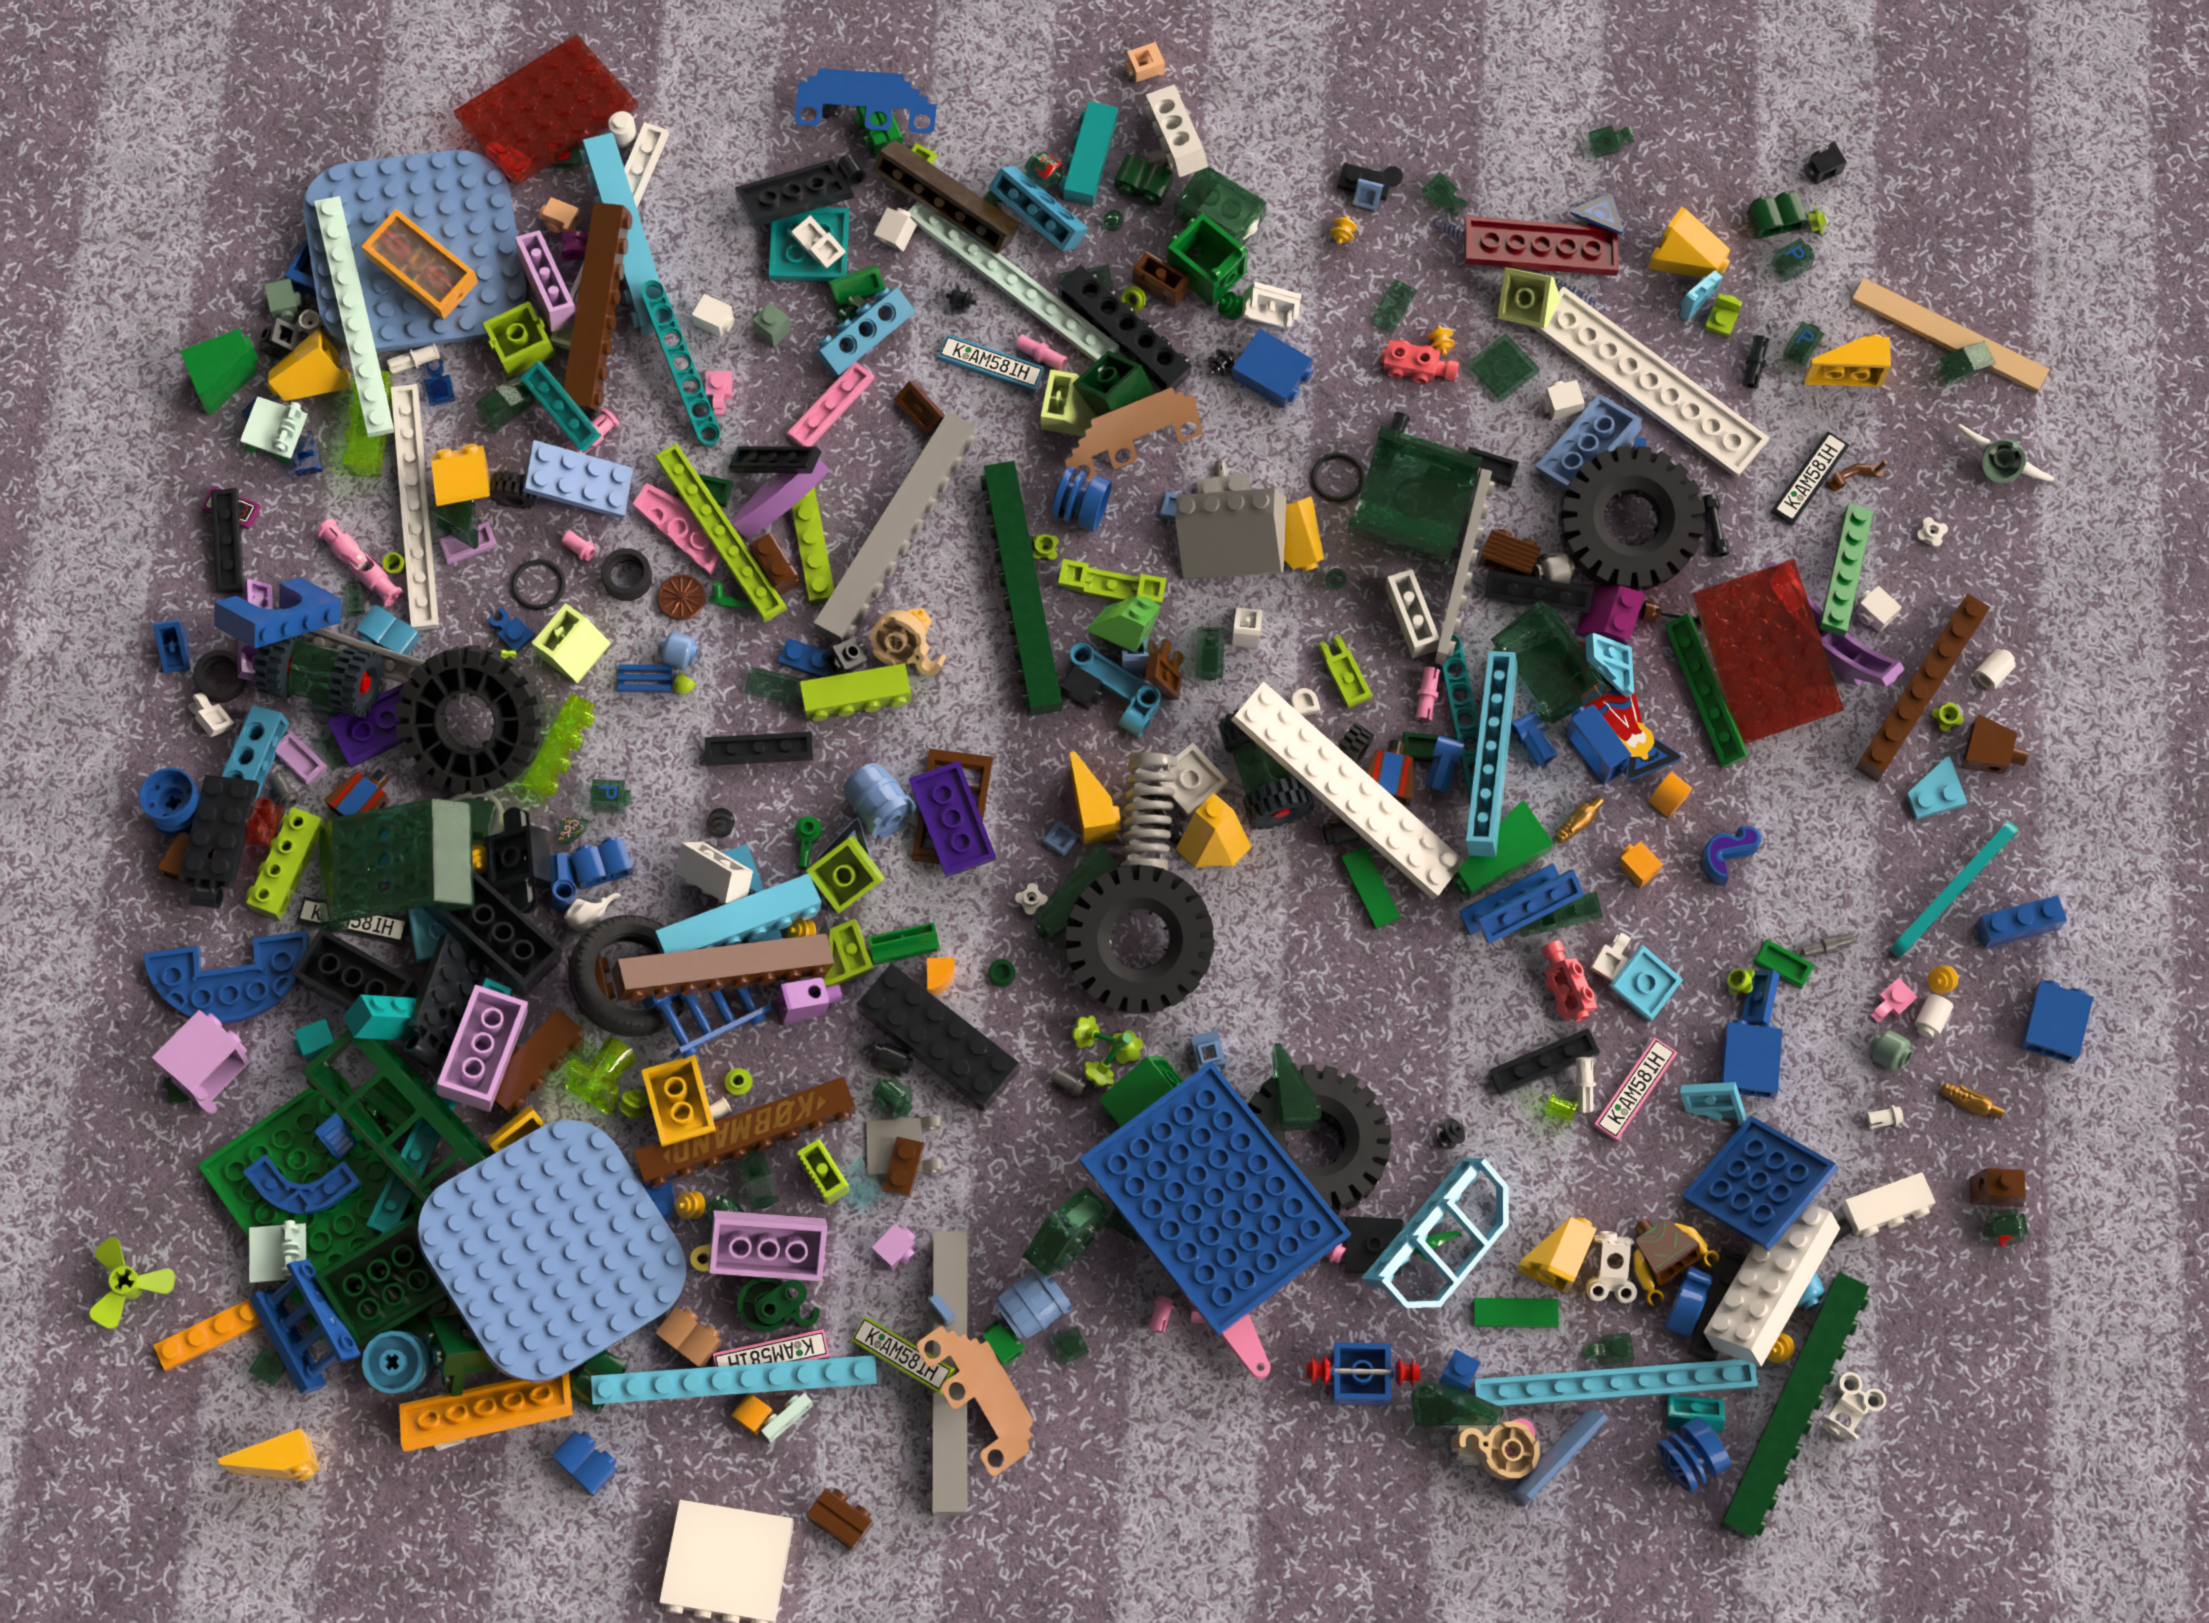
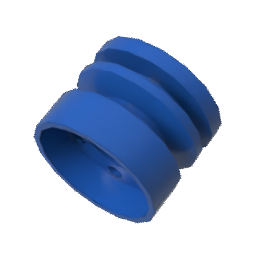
M1069 466L1056 487L1051 518L1060 520L1065 511L1064 522L1070 523L1074 515L1078 514L1077 527L1095 532L1107 507L1112 481L1095 475L1089 485H1086V472L1080 471L1076 478V469Z
M171 767L159 769L150 774L142 783L139 791V803L156 830L166 837L176 838L181 832L190 834L200 797V792L190 775L181 769Z
M1697 1416L1681 1426L1680 1432L1683 1440L1677 1434L1671 1433L1667 1437L1668 1441L1662 1439L1656 1444L1657 1452L1667 1472L1688 1493L1695 1491L1698 1488L1697 1484L1702 1486L1707 1482L1704 1470L1709 1475L1715 1477L1731 1466L1728 1453L1720 1439L1710 1426Z

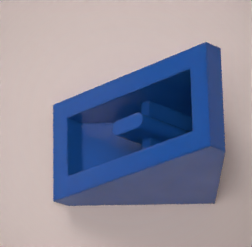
M176 619L153 623V630L164 673L190 670L188 636L181 620Z

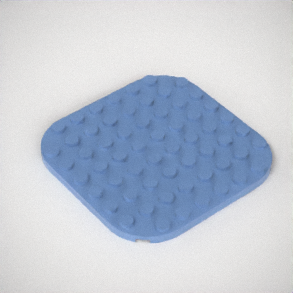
M448 150L342 163L323 171L307 189L303 202V214L319 315L326 331L333 338L345 344L346 347L345 334L314 201L340 196L376 352L423 347L433 343L439 345L490 338L483 322L525 303L526 281L524 270L517 254L515 237H518L508 182L499 167L488 158L471 151ZM395 209L410 219L476 274L478 283L445 320L365 257L361 246ZM411 272L406 275L412 281L416 278Z
M561 1120L544 1125L451 1178L431 1193L419 1216L417 1238L424 1259L485 1356L495 1368L513 1379L515 1377L530 1381L529 1383H540L565 1375L666 1313L678 1299L685 1283V1256L672 1230L615 1142L599 1128L582 1121Z

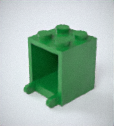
M1203 213L1196 219L1192 218L1186 224L1184 231L1179 236L1175 235L1167 244V264L1189 276V288L1212 307L1247 272L1249 250ZM1195 248H1198L1203 253L1193 262L1187 255Z

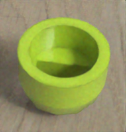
M390 552L384 556L382 565L387 572L399 574L405 569L406 563L400 554ZM400 561V564H398L396 567H394L393 569L390 568L391 566Z
M679 672L674 679L673 688L677 693L686 695L694 689L697 683Z

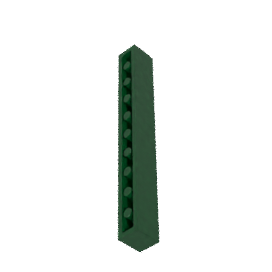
M1015 460L984 465V475L980 476L982 491H987L989 498L985 499L984 503L986 514H992L993 523H989L991 539L996 538L998 547H993L996 563L1001 562L1002 571H998L1001 587L1006 586L1007 595H1003L1005 611L1010 610L1012 617L1007 622L1010 635H1015L1016 643L1012 644L1014 659H1020L1021 668H1017L1019 684H1025L1026 692L1022 693L1024 709L1029 708L1031 716L1062 711V699Z
M1838 1272L1834 1276L1720 1526L1749 1541L1755 1535L1759 1537L1762 1535L1767 1521L1763 1520L1767 1509L1772 1511L1779 1498L1775 1494L1778 1485L1784 1486L1790 1470L1786 1468L1790 1459L1796 1460L1802 1448V1445L1798 1444L1802 1434L1807 1435L1814 1420L1810 1419L1813 1409L1818 1411L1824 1400L1825 1395L1821 1394L1825 1384L1828 1386L1831 1384L1836 1374V1370L1832 1369L1836 1359L1842 1360L1848 1346L1844 1344L1847 1335L1852 1336L1858 1326L1859 1321L1855 1318L1858 1311L1863 1312L1869 1302L1870 1296L1866 1294L1870 1286L1842 1272Z

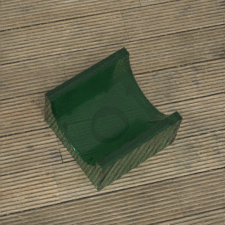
M1381 426L1361 495L1347 526L1349 535L1449 566L1482 467V458Z

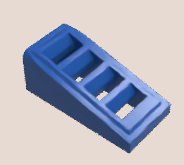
M336 1113L315 1130L317 1137L337 1160H340L358 1144L355 1136Z

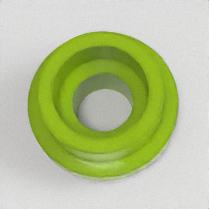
M1129 286L1122 292L1121 302L1128 303L1136 312L1145 306L1146 295L1140 287ZM1133 294L1136 296L1137 302L1132 299Z
M736 1068L726 1075L725 1086L731 1094L742 1096L752 1088V1076L747 1070ZM741 1077L744 1081L741 1085H735L733 1083L734 1079Z

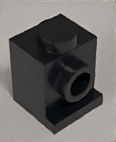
M1834 141L1829 144L1827 150L1821 149L1814 152L1810 156L1809 162L1804 164L1803 168L1806 176L1812 178L1817 185L1843 173L1847 161Z
M275 318L273 324L265 327L261 333L260 351L277 359L294 351L299 328L282 319Z
M855 637L832 646L821 655L833 676L845 674L856 669L868 660L865 645L862 642H857Z

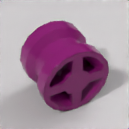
M580 231L563 233L562 243H564V247L561 251L562 257L567 260H583L586 252L585 245L588 240L587 235Z

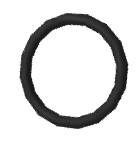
M1333 452L1325 454L1317 460L1312 468L1311 480L1314 489L1320 496L1329 501L1343 502L1351 500L1360 493L1364 486L1365 473L1362 465L1355 457L1347 453ZM1335 457L1351 461L1357 467L1360 475L1359 484L1356 489L1349 495L1341 497L1325 493L1318 485L1316 479L1317 470L1323 462Z
M536 559L528 561L518 568L513 575L511 587L518 603L528 609L542 610L558 603L564 595L566 581L565 575L559 566L548 560ZM546 565L554 569L560 578L561 585L558 594L554 599L544 604L536 605L526 602L521 598L517 590L518 577L530 566Z

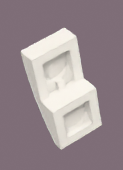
M811 215L790 233L826 269L846 252L830 233L826 234Z

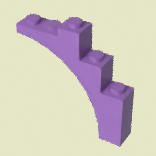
M1769 562L1752 578L1778 623L1782 627L1797 630L1810 653L1828 658L1842 682L1859 686L1866 681L1887 687L1904 670L1900 661L1886 657L1868 648L1848 633L1842 637L1819 629L1822 610L1806 594L1786 565Z

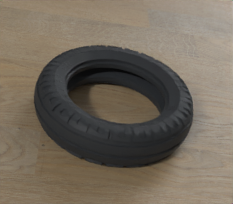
M618 915L596 923L580 937L569 961V985L577 1006L596 1026L609 1033L624 1037L648 1036L660 1032L669 1026L661 1010H657L656 1007L647 1011L646 1009L629 1010L612 1003L600 990L595 977V963L598 954L604 948L614 943L633 942L645 946L655 955L661 954L655 940V931L666 926L643 916ZM677 996L671 999L672 1004L670 1005L677 1018H679L687 1005L684 999H680Z

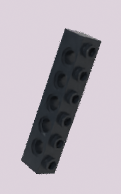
M1080 264L1059 283L1058 295L1085 320L1117 343L1119 351L1125 357L1142 365L1146 376L1163 391L1171 387L1175 390L1190 376L1192 365L1187 356L1183 353H1177L1166 337H1160L1154 332L1152 325L1145 319L1141 320L1135 314L1131 305L1121 302L1111 287L1104 286L1098 281L1097 275L1091 269L1086 270ZM1092 292L1095 296L1086 297L1084 293ZM1111 309L1114 313L1105 314L1102 310ZM1127 325L1130 326L1132 330L1123 331L1120 327ZM1142 342L1149 343L1151 347L1142 348L1139 346V344ZM1160 359H1165L1169 362V364L1161 365L1157 361Z

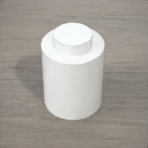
M620 111L614 113L609 119L610 133L613 132L618 147L628 148L637 140L634 119L627 112Z
M1995 649L1974 671L1976 680L1987 689L1994 690L2015 668L2013 655L2005 649Z
M1929 994L1914 1023L1918 1028L1917 1032L1927 1038L1939 1036L1953 1009V1004L1939 995Z

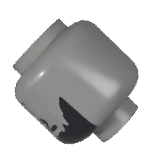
M1555 551L1540 555L1537 564L1534 565L1533 572L1535 577L1569 582L1575 573V566L1572 558L1567 556L1565 552Z

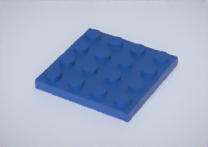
M1750 1115L1682 1194V1197L1686 1203L1770 1251L1837 1172L1838 1167L1833 1161Z

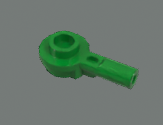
M812 816L801 818L795 826V833L801 841L798 868L804 870L809 868L812 844L815 843L822 833L820 821Z

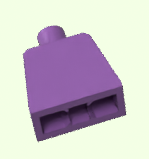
M823 978L781 984L776 1003L782 1025L826 1014L829 1003L842 1001V993L839 985L825 987Z

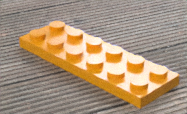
M569 1373L547 1382L529 1383L530 1381L516 1378L463 1390L461 1396L451 1397L450 1393L399 1404L403 1452L573 1415Z

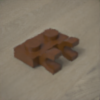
M1162 639L1159 649H1157V644L1153 640L1148 641L1149 658L1148 664L1145 666L1146 678L1168 700H1179L1182 680L1179 666L1182 663L1183 654L1180 651H1174L1173 658L1169 661L1168 654L1171 650V643L1167 639Z

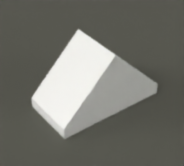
M1236 607L1232 646L1258 649L1262 610Z

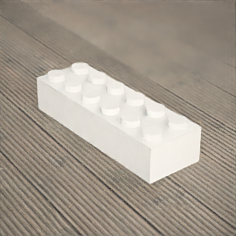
M1809 1204L1770 1251L1756 1243L1754 1244L1703 1332L1713 1349L1758 1366L1763 1365L1840 1230L1831 1211Z

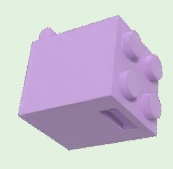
M198 1010L152 1056V1059L165 1078L170 1077L172 1079L171 1082L208 1114H214L217 1111L216 1105L212 1102L214 1098L250 1061L245 1055L247 1049L240 1043L241 1039L231 1030L226 1032L221 1027L222 1023L211 1013L206 1016L202 1011Z

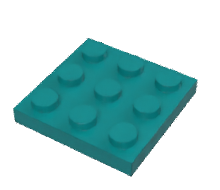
M821 207L773 221L771 226L769 280L828 282L847 275L850 209ZM810 215L826 234L830 233L846 251L827 269L818 263L790 234L792 230Z

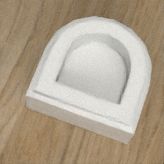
M1301 688L1293 693L1291 707L1300 715L1306 716L1320 713L1317 696L1312 690Z

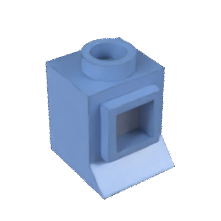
M1218 1030L1191 1036L1190 1045L1197 1071L1210 1061L1214 1063L1220 1072L1222 1069H1225L1226 1062Z

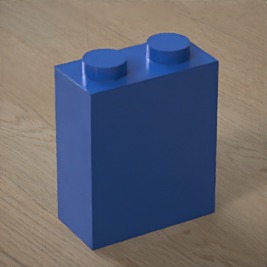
M1259 328L1233 366L1231 378L1280 407L1285 408L1288 402L1294 403L1300 393L1298 388L1301 383H1307L1314 371L1311 369L1313 359Z
M2050 980L2040 981L2034 989L2020 1048L2073 1064L2080 1056L2094 997L2086 995L2087 993L2081 989H2066L2060 987L2059 983Z
M1743 1020L1728 1022L1723 1032L1720 1083L1736 1082L1739 1095L1774 1099L1779 1088L1782 1029L1775 1028V1025L1769 1023H1761L1759 1026L1748 1025V1022Z

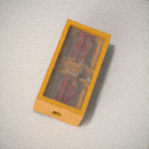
M397 209L387 217L361 246L367 259L443 320L478 283L476 274L472 269Z

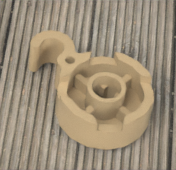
M904 610L885 612L878 618L869 636V640H871L874 648V655L880 661L890 666L915 663L918 671L923 675L934 676L940 671L946 659L944 654H941L937 661H931L927 657L929 646L926 643L925 629L920 620Z
M1506 1421L1489 1428L1484 1435L1476 1428H1467L1458 1432L1453 1438V1448L1455 1450L1464 1448L1466 1446V1437L1470 1438L1472 1450L1479 1456L1484 1469L1491 1476L1500 1480H1515L1527 1475L1536 1467L1540 1457L1538 1440H1535L1533 1434L1528 1430L1530 1429L1528 1426L1517 1421ZM1507 1444H1509L1510 1450L1514 1451V1455L1509 1457L1505 1453Z

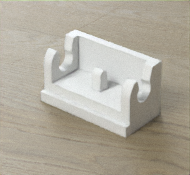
M1254 282L1244 291L1242 317L1289 329L1292 325V319H1298L1301 294Z

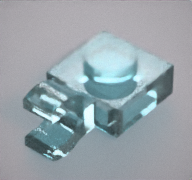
M862 1157L851 1160L857 1180L849 1183L858 1210L884 1202L876 1174L867 1175Z

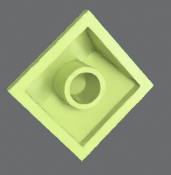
M1508 267L1505 268L1497 319L1543 329L1546 328L1560 302L1554 277Z

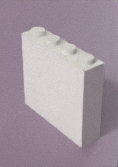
M680 1500L660 1604L666 1607V1612L682 1614L683 1610L694 1611L695 1617L711 1619V1614L723 1616L722 1621L729 1623H739L740 1619L749 1620L751 1623H775L794 1526L793 1519Z

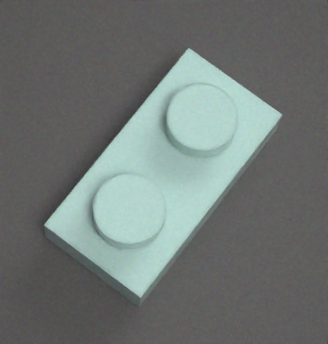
M805 1393L800 1397L798 1395L793 1396L784 1405L786 1409L778 1416L776 1413L771 1415L763 1423L762 1434L770 1443L813 1407L812 1401Z

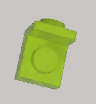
M1719 293L1706 323L1705 330L1729 338L1742 302L1732 295Z

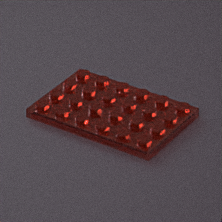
M575 34L454 110V116L513 184L517 186L582 145L584 139L592 138L609 127V119L614 113L623 111L630 114L638 108V102L583 40Z
M1795 558L1692 592L1728 706L1744 744L1844 711Z

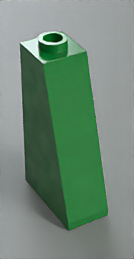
M1525 800L1521 801L1500 823L1496 857L1469 856L1457 869L1454 883L1461 894L1466 893L1469 899L1551 852L1553 842Z

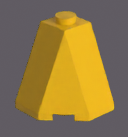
M1681 206L1663 234L1664 236L1659 244L1661 248H1655L1648 268L1701 278L1710 275L1714 270L1717 273L1723 274L1730 263V260L1727 259L1730 249L1689 211Z
M318 328L268 372L267 385L275 396L280 395L284 401L348 389L351 387V376L347 368L340 369L341 362L338 358L337 350Z
M1312 496L1286 504L1284 560L1293 570L1301 567L1304 572L1317 568L1316 562L1323 560L1324 555Z
M1213 793L1195 811L1175 851L1195 868H1206V866L1233 867L1251 849V845L1234 810Z
M1570 1217L1521 1259L1516 1271L1567 1294L1575 1281L1596 1228L1592 1227V1223L1584 1218L1577 1217L1574 1219Z

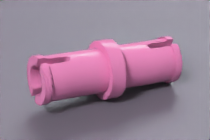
M1024 334L1018 338L1015 349L1033 357L1035 362H1043L1057 369V371H1062L1068 360V357L1051 350L1049 345L1045 343L1040 344Z
M1434 667L1423 668L1421 689L1417 691V697L1419 698L1415 716L1417 721L1421 718V722H1432L1434 702L1438 699L1436 689L1440 670Z

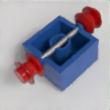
M1334 1342L1331 1368L1327 1357L1324 1356L1322 1362H1316L1312 1356L1311 1362H1306L1305 1378L1311 1379V1385H1313L1315 1379H1321L1323 1384L1326 1385L1330 1380L1331 1374L1332 1405L1389 1406L1391 1401V1378L1395 1377V1382L1399 1387H1401L1403 1381H1409L1411 1386L1414 1387V1381L1420 1380V1365L1414 1364V1358H1412L1410 1364H1404L1402 1359L1399 1358L1395 1363V1369L1391 1367V1344Z

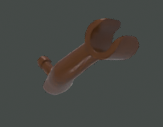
M1882 460L1880 464H1853L1841 472L1837 471L1827 482L1835 492L1847 484L1845 479L1860 474L1879 478L1884 475L1883 468L1887 466L1888 461Z

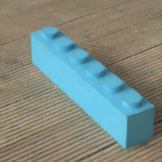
M808 873L656 930L655 940L661 954L741 944L742 940L750 937L758 939L771 929L777 928L781 930L787 928L792 924V921L800 918L808 920L815 917L820 911L821 900Z

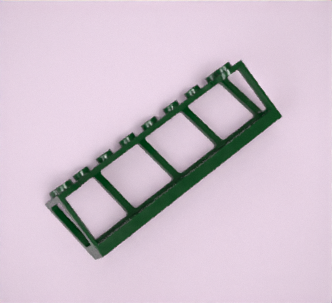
M348 1029L301 1071L306 1077L308 1085L318 1090L325 1097L326 1104L333 1110H337L344 1117L343 1121L350 1129L358 1132L363 1138L364 1145L370 1150H374L382 1158V1164L401 1178V1184L416 1194L422 1207L434 1191L429 1184L459 1157L472 1167L493 1155L385 1039L354 1038ZM353 1042L377 1067L378 1072L347 1099L337 1088L342 1079L331 1064ZM383 1077H386L416 1110L413 1115L386 1139L353 1105ZM421 1117L425 1118L453 1148V1153L424 1179L391 1146L395 1140Z

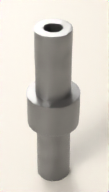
M1853 932L1834 938L1833 936L1821 938L1820 942L1801 947L1803 957L1822 952L1825 954L1837 951L1839 947L1856 943V937Z

